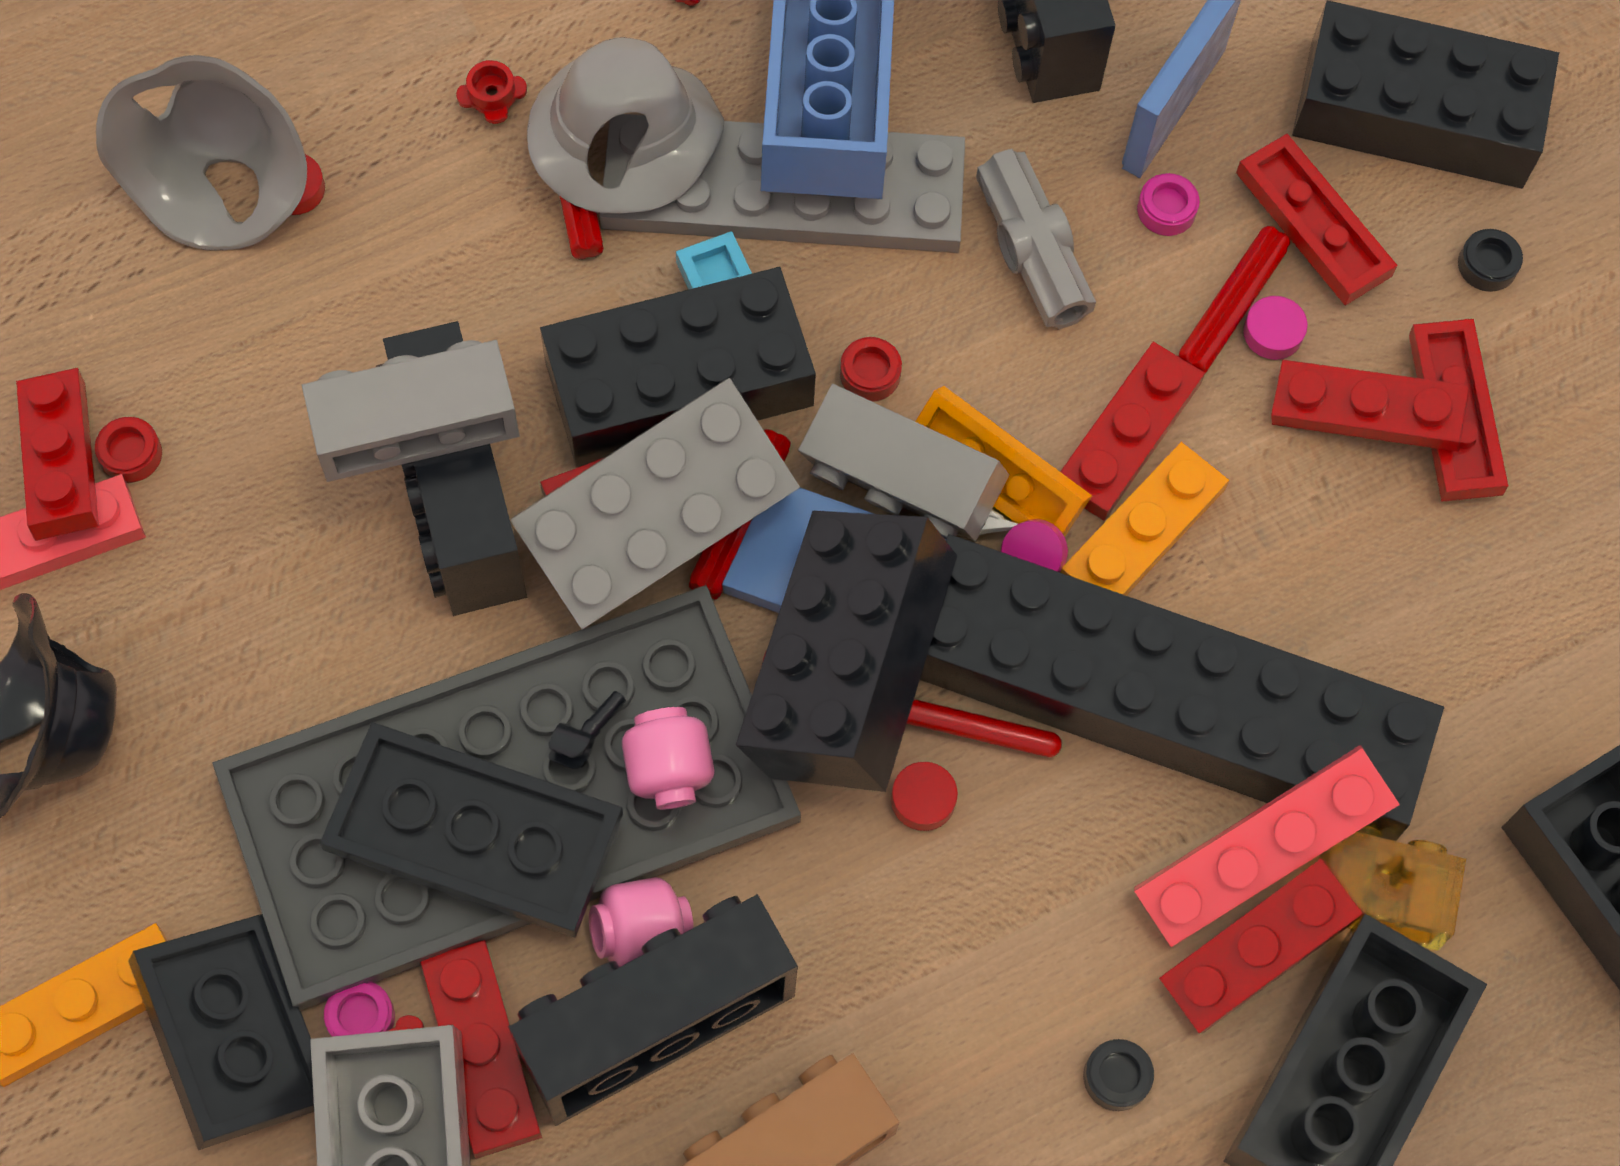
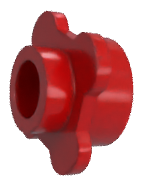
M486 60L471 68L466 78V85H461L457 89L456 97L461 107H472L483 113L487 122L499 124L508 118V109L515 100L526 96L527 84L522 77L513 76L511 70L505 64ZM497 90L495 95H488L486 92Z

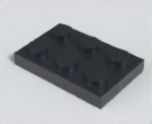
M263 914L132 952L128 962L198 1150L314 1112L311 1037L299 1006L293 1007Z

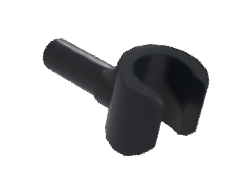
M614 691L594 714L585 721L581 730L562 722L559 723L549 741V749L551 750L549 759L572 769L582 768L590 757L595 738L600 734V730L626 703L625 697L621 693Z

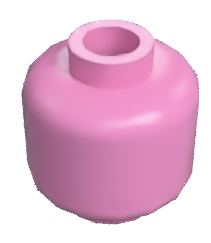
M683 707L661 708L637 715L634 718L635 726L626 731L622 738V750L631 792L641 798L655 799L656 808L660 810L674 809L695 803L694 791L707 786L714 776V765L705 724L695 717L687 716V711Z
M657 877L614 884L604 889L598 905L591 906L589 911V930L597 956L600 959L608 958L609 962L616 961L619 967L644 955L641 950L642 946L655 936L677 928L680 934L693 928L692 911L686 897H677L671 885Z

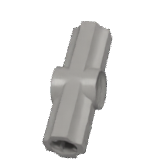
M1008 149L992 155L986 163L977 168L976 179L997 221V237L1003 258L1012 273H1021L1046 328L1057 327L1059 330L1074 325L1084 316L1094 311L1096 300L1073 254L1074 241L1067 217L1058 204H1049L1025 151L1016 152L1013 149Z

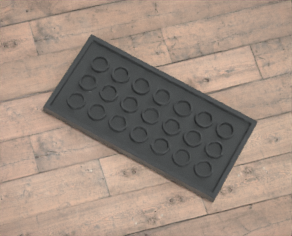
M707 585L212 762L293 1007L299 1006L300 1011L325 1002L334 994L357 985L381 981L421 965V961L479 941H487L532 924L520 918L340 857L322 849L320 841L371 722L621 806L623 816L590 901L600 898L604 889L614 884L654 878L801 822V813L787 780L770 779L736 746L752 694ZM614 691L621 693L625 697L626 703L600 730V734L595 738L590 757L582 768L572 769L549 759L551 752L549 741L559 723L562 722L581 730L585 721L594 714ZM683 707L687 711V716L701 720L707 728L714 765V776L707 786L694 791L695 803L684 807L660 810L656 808L655 799L641 798L631 792L624 762L622 738L626 731L635 726L634 718L637 715L661 708Z

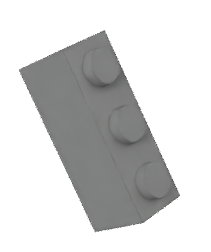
M475 340L462 341L452 345L445 352L419 358L412 355L397 356L389 359L380 367L354 373L347 370L332 371L322 375L317 381L301 384L317 456L327 482L520 437L515 408L497 340L484 343Z
M833 383L798 449L814 465L810 472L814 477L840 490H844L847 482H851L868 491L864 498L867 502L892 515H899L903 507L922 517H928L944 539H947L948 534L954 536L960 534L976 542L1010 475L999 460Z

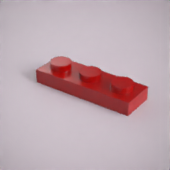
M1288 133L1240 161L1236 171L1238 177L1345 306L1393 276L1398 265Z
M1474 319L1413 324L1409 333V340L1417 378L1469 385V396L1459 451L1431 448L1441 501L1503 496L1509 485Z
M1154 341L1151 343L1060 471L1092 495L1084 509L1103 521L1107 519L1201 385L1205 372Z
M1282 359L1271 413L1272 425L1458 452L1469 396V385Z
M78 367L16 381L27 526L35 541L99 527L86 386Z
M1321 858L1159 979L1198 1033H1204L1356 922L1365 913L1327 862Z
M479 941L421 961L438 1026L453 1025L461 1030L468 1136L475 1158L478 1159L542 1138L518 1051L508 1027L510 1023L486 941Z

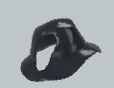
M21 593L15 596L12 606L17 614L18 630L8 653L0 662V744L5 740L18 737L40 724L41 727L28 756L24 771L0 774V818L6 815L23 791L39 789L43 785L68 781L80 777L95 768L108 746L116 714L117 687L114 676L109 670L89 664L64 645L50 639L36 599L28 593Z

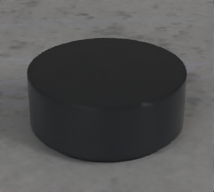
M1483 229L1473 233L1465 242L1458 257V268L1465 281L1474 288L1488 292L1499 291L1508 287L1515 279L1523 263V253L1518 242L1506 232L1497 229Z
M1123 1039L1106 1041L1092 1052L1085 1064L1083 1074L1085 1088L1089 1096L1105 1109L1112 1111L1132 1109L1143 1101L1152 1088L1154 1081L1153 1064L1148 1054L1139 1045Z

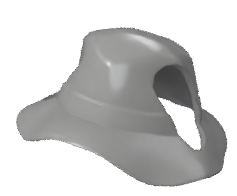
M619 37L605 40L588 49L576 60L562 68L539 92L529 115L527 126L528 150L531 161L542 180L555 193L573 205L599 213L626 214L644 212L663 207L675 201L691 188L701 175L719 142L724 127V118L705 85L692 73L671 66L658 48L649 42ZM630 112L645 115L649 126L628 161L620 185L613 188H605L592 178L588 168V151L595 134L607 121L617 115Z
M188 55L171 59L157 68L119 82L107 94L100 107L96 123V145L101 162L150 221L169 238L181 244L197 249L214 251L235 250L254 245L273 233L293 213L303 196L307 180V162L302 143L289 114L271 92L247 73L224 60L202 55ZM161 86H175L165 112L159 117L154 116L148 109L142 108L133 99L135 95L148 89ZM218 162H237L245 164L256 174L259 186L258 203L252 215L244 222H236L225 208L222 198L207 179L205 172L209 165Z

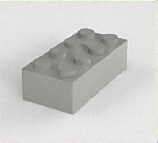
M728 378L518 513L510 521L580 628L584 629L796 491L800 486L732 380Z
M453 1025L310 1039L317 1166H470L461 1030Z

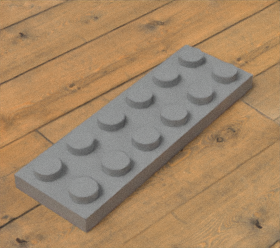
M620 114L610 119L603 180L605 188H613L620 185L628 161L649 126L645 115ZM724 121L721 137L711 158L696 182L681 197L663 207L650 211L626 214L600 213L601 229L712 237L732 231L735 238L959 253L965 137L888 132L882 199L761 191L764 123Z

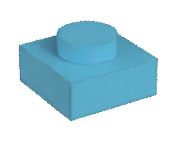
M732 231L676 251V264L688 290L752 274Z

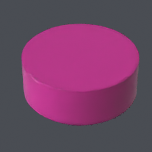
M1171 173L1156 175L1149 179L1141 190L1137 205L1138 216L1143 225L1156 234L1164 236L1181 234L1189 229L1195 220L1200 204L1199 194L1195 186L1188 179L1180 175Z
M1282 296L1262 298L1251 307L1243 327L1245 341L1250 349L1261 357L1272 360L1287 358L1300 348L1307 332V318L1302 308L1288 298Z
M1032 519L1017 524L1009 530L1003 539L1001 552L1060 572L1067 560L1068 547L1063 533L1054 524L1041 519Z
M368 982L329 997L324 1009V1021L332 1037L385 1032L394 1026L395 1011L384 989L373 982Z

